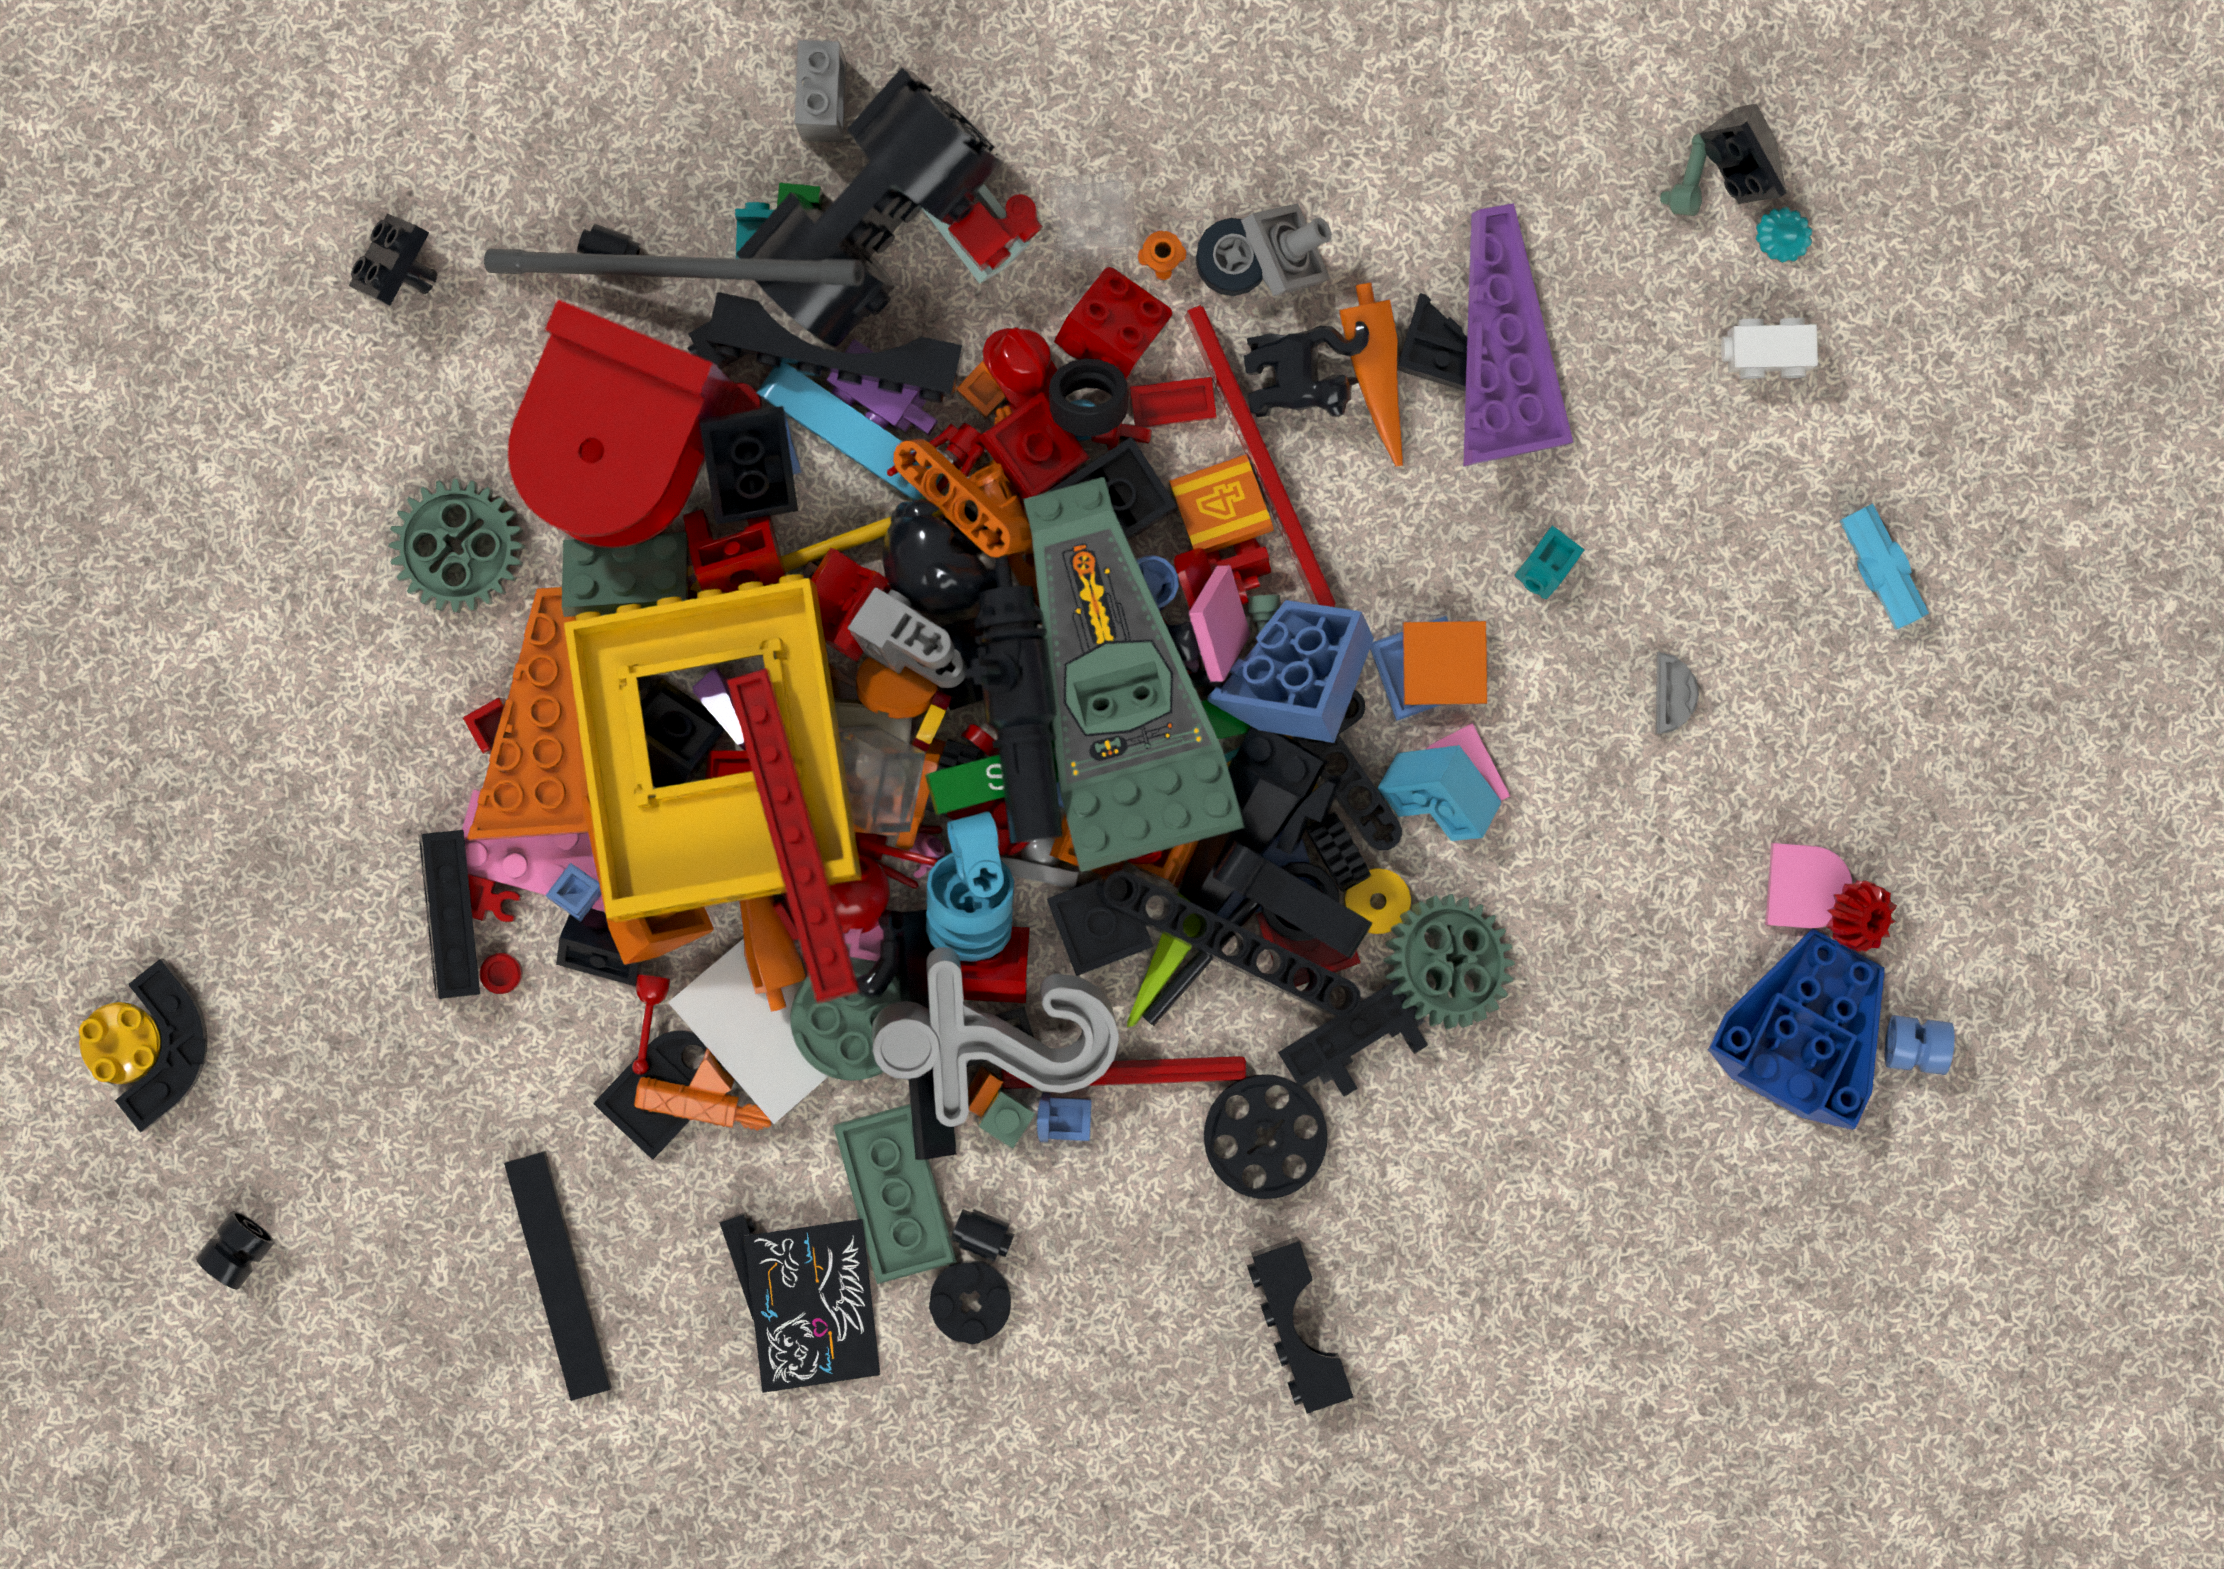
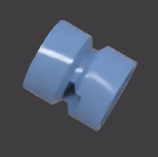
M1144 556L1136 561L1160 612L1176 595L1179 587L1178 575L1174 567L1166 559L1158 556Z
M1892 1015L1887 1028L1884 1049L1886 1067L1911 1071L1915 1065H1918L1921 1072L1946 1075L1950 1069L1954 1052L1955 1033L1953 1023L1927 1020L1923 1025H1920L1918 1018Z

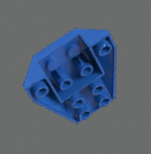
M1811 929L1724 1014L1708 1047V1051L1731 1079L1801 1118L1854 1130L1858 1125L1873 1089L1885 968L1850 948L1839 944L1821 932Z

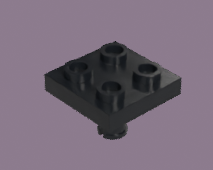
M386 214L384 220H380L373 228L370 236L372 243L365 256H361L355 262L351 271L352 280L349 286L391 306L403 282L419 290L420 293L427 294L433 286L421 280L419 276L436 282L437 272L417 262L415 259L429 232L415 224Z

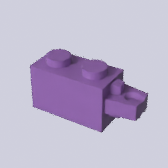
M853 339L845 352L859 354L872 353L873 351ZM832 372L826 379L828 384L834 387L830 392L849 406H852L855 401L867 409L865 417L883 429H886L889 424L896 430L900 428L906 432L909 426L913 425L929 436L938 423L937 419L922 410L926 400L918 398L919 391L903 388L902 394L889 393L877 389L878 382L862 379L861 385L848 384L838 381V374Z

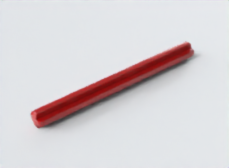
M1243 1056L1112 1061L1104 1075L1088 1086L1241 1081L1246 1079V1060ZM1002 1069L1003 1088H1035Z

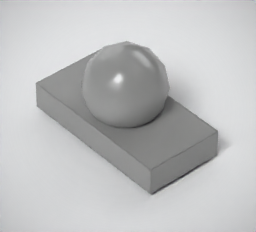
M1055 839L1029 842L1021 850L1022 860L1000 856V860L1010 869L1012 876L1072 889L1076 887L1079 872L1056 868L1055 866L1060 859L1049 855Z

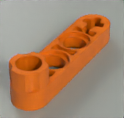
M912 439L903 441L896 447L893 461L897 471L927 500L938 506L939 511L990 557L998 558L1026 551L1030 547L1033 539L1030 534L1029 522L1021 516L1010 518L929 442L924 439ZM911 451L917 452V454L915 455V460L920 465L913 466L912 463L914 461V456L911 454ZM940 473L946 475L950 483V489L946 496L940 494L937 490L936 479ZM969 499L975 502L978 507V517L975 522H971L965 514V504Z

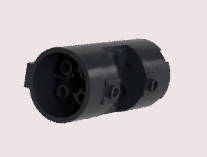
M903 67L900 68L846 129L854 137L855 142L870 161L825 212H822L804 196L790 192L736 253L740 259L860 260L864 266V279L860 286L824 285L818 282L754 280L791 318L811 334L834 347H837L864 317H869L871 314L873 316L877 315L890 302L891 297L889 294L895 286L888 273L872 255L875 252L879 254L890 246L895 238L893 234L895 229L903 221L905 223L910 222L922 208L940 222L952 225L954 221L957 223L961 222L973 210L975 205L972 201L979 195L977 191L1004 162V158L1000 154L996 153L994 155L991 153L995 146L961 112L938 95L933 96L930 93L932 88L928 84L923 82L914 72Z

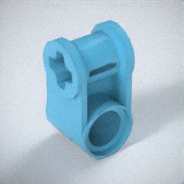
M985 812L949 821L947 823L948 837L954 853L957 875L960 881L976 896L984 898L995 895L1002 887L1004 875L998 850V834L990 812ZM985 868L986 870L980 874V869ZM980 876L981 879H979V880H977V881L974 879V878H977V877Z

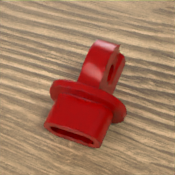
M1121 422L1118 427L1106 434L1091 436V441L1106 444L1108 451L1118 445L1119 439L1127 440L1131 436L1135 442L1149 444L1152 430Z

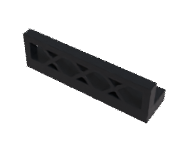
M455 830L420 834L418 838L435 998L444 999L480 995L464 831Z

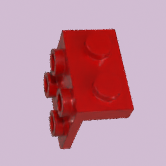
M1107 267L1068 314L1054 343L1060 346L1068 355L1078 360L1085 358L1100 359L1115 365L1124 374L1127 381L1141 356L1170 320L1172 310L1116 269Z

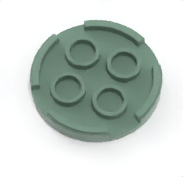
M851 957L856 979L863 974H868L877 961ZM808 975L794 996L790 1013L792 1036L804 1059L819 1072L840 1080H863L883 1073L874 1058L871 1033L873 1021L879 1012L890 1004L901 1002L899 977L897 975L894 977L879 998L869 999L854 993L819 1004L816 1001L810 976Z

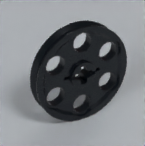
M1263 1074L1249 1076L1244 1080L1236 1081L1216 1098L1205 1121L1204 1146L1214 1172L1234 1191L1256 1199L1280 1198L1302 1188L1319 1170L1327 1149V1126L1319 1105L1302 1086L1299 1088L1296 1082L1281 1076ZM1275 1085L1284 1087L1289 1094L1287 1104L1279 1109L1269 1107L1265 1101L1267 1090ZM1235 1095L1243 1096L1249 1104L1247 1114L1238 1119L1231 1118L1225 1111L1227 1100ZM1302 1115L1312 1116L1317 1122L1316 1133L1310 1138L1298 1137L1294 1132V1122ZM1281 1119L1284 1120L1275 1129L1276 1131L1273 1134L1274 1145L1270 1147L1264 1143L1260 1147L1257 1146L1250 1154L1247 1153L1256 1145L1255 1142L1259 1138L1255 1132L1257 1128L1262 1127L1267 1130L1270 1127H1274ZM1222 1135H1230L1237 1141V1151L1229 1158L1219 1157L1214 1151V1142ZM1289 1155H1299L1305 1160V1171L1299 1177H1288L1282 1170L1283 1161ZM1253 1164L1261 1166L1266 1172L1264 1183L1256 1188L1247 1186L1242 1180L1244 1169Z

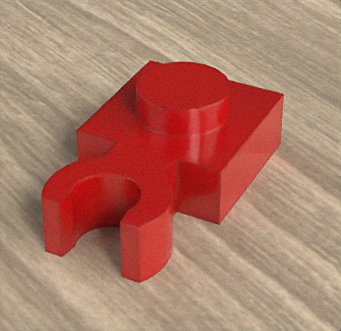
M468 874L472 918L485 921L487 912L490 910L493 911L495 917L500 921H515L516 916L505 913L502 905L508 898L521 901L522 895L515 891H503L499 894L493 893L496 881Z

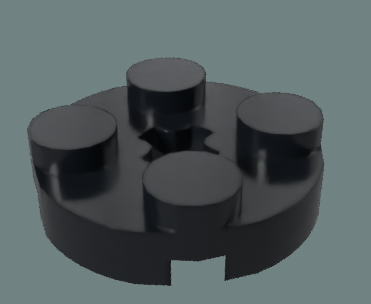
M973 1260L951 1264L938 1275L932 1286L929 1310L934 1323L944 1335L957 1342L978 1344L981 1341L992 1338L1004 1327L1010 1315L1011 1294L1007 1280L998 1269L986 1262ZM974 1291L978 1292L980 1295L978 1303L981 1305L980 1311L970 1309L968 1312L962 1310L963 1301L959 1298L963 1292L968 1295Z

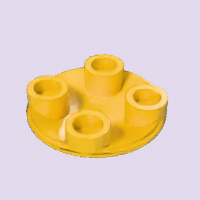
M115 1002L101 1006L83 1021L79 1028L81 1056L88 1069L92 1072L93 1077L100 1082L113 1084L135 1082L147 1075L158 1060L161 1040L157 1025L146 1011L134 1004Z

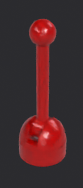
M640 974L637 976L636 993L639 999L646 1004L638 1059L632 1065L634 1073L638 1075L645 1074L649 1069L646 1055L654 1005L661 1003L667 997L670 986V979Z

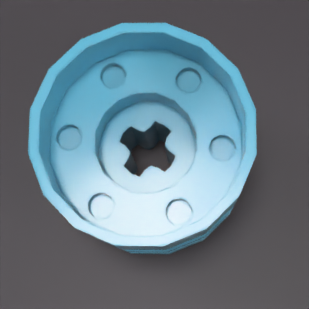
M950 853L936 862L928 875L926 901V932L930 943L935 948H951L958 954L960 961L968 962L989 959L1004 949L1011 939L1014 879L1010 869L1002 861L1001 866L1004 875L1002 887L995 895L984 898L974 895L960 881L957 875L954 853ZM985 868L980 869V874H981L982 871H984V870H986V869H985ZM979 876V877L974 878V879L977 881V880L981 879V877Z

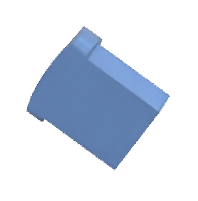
M1042 1092L1037 1114L1039 1141L1046 1143L1049 1142V1139L1090 1141L1092 1099L1051 1097V1093Z

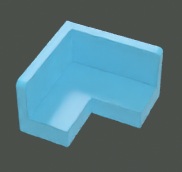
M1460 745L1396 754L1377 788L1398 817L1430 813L1451 841L1483 838L1501 805L1500 798Z

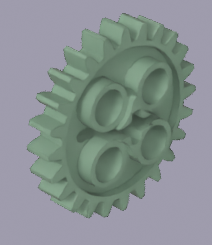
M453 479L451 490H448L445 484L439 480L436 481L435 494L422 487L421 494L424 500L419 502L411 497L407 499L413 509L410 513L398 510V516L405 522L403 526H391L390 530L400 535V541L391 542L388 544V547L399 550L400 555L390 562L392 565L404 566L405 569L399 573L397 579L399 581L412 580L407 589L409 594L413 595L423 590L420 600L422 604L427 605L436 597L437 610L443 611L448 601H450L452 610L455 613L461 612L463 602L467 603L470 610L477 611L478 598L491 605L493 604L490 594L492 590L503 595L507 593L501 584L504 578L516 581L517 578L509 571L510 566H522L523 562L513 557L514 551L525 549V545L514 541L513 537L523 532V529L519 526L509 525V522L516 517V512H501L506 504L504 498L500 497L493 502L490 501L493 495L491 488L486 487L478 495V484L475 481H470L466 490H463L461 481ZM462 506L466 511V521L460 527L452 528L448 523V513L452 508ZM482 519L484 521L483 525L462 541L463 553H450L435 573H431V566L452 550L453 547L449 543L451 538L463 539L473 528L475 522ZM433 535L437 541V549L431 556L423 557L419 552V542L423 537ZM491 535L495 540V550L491 555L481 557L476 549L477 542L481 537ZM462 564L466 569V579L459 586H452L447 578L448 571L452 566Z
M1453 894L1443 897L1441 901L1435 895L1426 899V904L1420 901L1412 905L1413 912L1408 910L1400 915L1403 923H1398L1391 927V931L1398 938H1392L1385 942V945L1392 949L1394 954L1384 958V962L1394 965L1395 971L1386 975V979L1398 980L1399 985L1392 992L1393 995L1405 993L1407 998L1402 1007L1406 1009L1413 1005L1417 1006L1415 1019L1417 1020L1430 1014L1429 1023L1432 1027L1441 1024L1443 1021L1446 1029L1454 1028L1458 1023L1461 1028L1472 1025L1473 1020L1475 1022L1485 1020L1487 1018L1486 1012L1491 1013L1499 1009L1496 1000H1501L1508 996V993L1501 985L1511 983L1514 979L1504 973V969L1515 965V961L1504 958V952L1509 951L1512 948V944H1501L1499 940L1505 934V928L1494 931L1491 926L1495 922L1496 916L1492 915L1485 919L1482 918V904L1470 910L1468 897L1458 900L1455 904ZM1425 932H1428L1433 937L1435 942L1434 949L1425 942ZM1463 934H1466L1471 939L1472 951L1464 945ZM1427 972L1435 979V990L1430 988L1426 982ZM1465 974L1473 981V992L1465 985Z

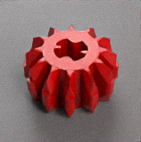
M1857 880L1852 884L1844 883L1842 894H1833L1835 904L1834 907L1827 910L1832 915L1827 927L1832 930L1833 939L1839 944L1855 951L1867 952L1869 948H1879L1882 938L1890 937L1888 929L1891 924L1897 922L1891 917V914L1897 905L1891 902V893L1886 891L1885 888L1866 880Z

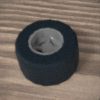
M1228 218L1215 222L1205 230L1198 242L1195 262L1199 276L1207 287L1222 295L1237 296L1248 293L1258 286L1263 279L1262 269L1255 252L1247 242L1246 231L1241 222L1242 219Z

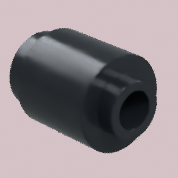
M597 224L593 225L591 231L583 230L577 247V253L639 255L641 250V244L634 242L632 236Z
M962 1209L950 1240L960 1243L959 1248L995 1262L998 1255L1006 1257L1015 1234L1008 1232L1010 1226L1008 1222L976 1209L973 1212Z

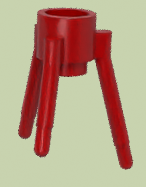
M963 423L958 429L953 424H950L942 434L929 442L935 448L947 442L948 446L944 450L958 470L963 466L960 471L966 477H968L976 461L985 452V447L978 438L981 434L967 423ZM914 451L913 453H911V454L914 456V461H913V463L916 462V460H915V455L917 454L916 451ZM895 465L887 470L888 476L898 473ZM946 475L937 484V490L940 493L949 483Z
M899 825V829H898V833H897V834H899V832H900L901 825ZM921 825L919 833L940 834L942 827ZM855 832L858 853L866 855L876 861L875 859L882 861L884 855L934 866L938 861L936 858L888 846L887 836ZM876 861L888 877L913 889L919 886L917 881Z

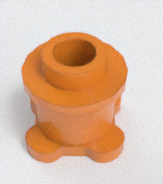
M1157 231L1145 240L1143 249L1138 252V261L1141 265H1148L1149 268L1154 270L1158 279L1167 280L1171 277L1172 270L1186 259L1187 253L1176 235L1169 231ZM1158 247H1166L1170 251V255L1166 258H1160L1155 254V250Z

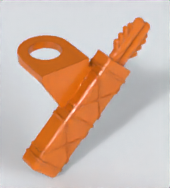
M708 1048L689 1087L650 1079L649 1077H641L637 1085L634 1105L641 1110L664 1113L674 1117H682V1119L687 1118L688 1120L707 1122L716 1126L721 1125L722 1127L733 1128L734 1122L737 1121L744 1128L749 1127L751 1130L754 1128L756 1131L762 1130L763 1127L769 1128L772 1124L770 1119L756 1104L752 1106L749 1103L741 1107L738 1106L739 1097L726 1094L731 1091L735 1079L727 1070L725 1072L720 1067L716 1057Z

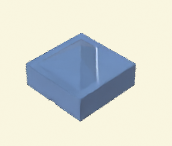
M570 863L548 891L546 897L581 922L601 896L598 881Z

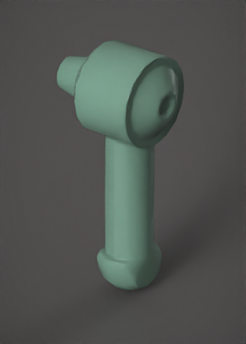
M1699 133L1692 138L1693 145L1682 184H1676L1671 191H1663L1660 196V202L1669 205L1672 213L1677 215L1696 216L1702 204V192L1699 182L1707 154L1705 152V143Z

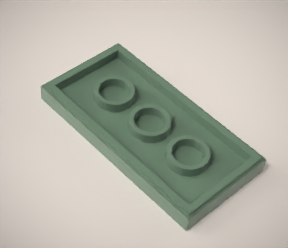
M911 1103L833 1125L859 1219H863L865 1243L876 1283L880 1284L956 1263L955 1252L950 1240V1234L929 1159L915 1160Z

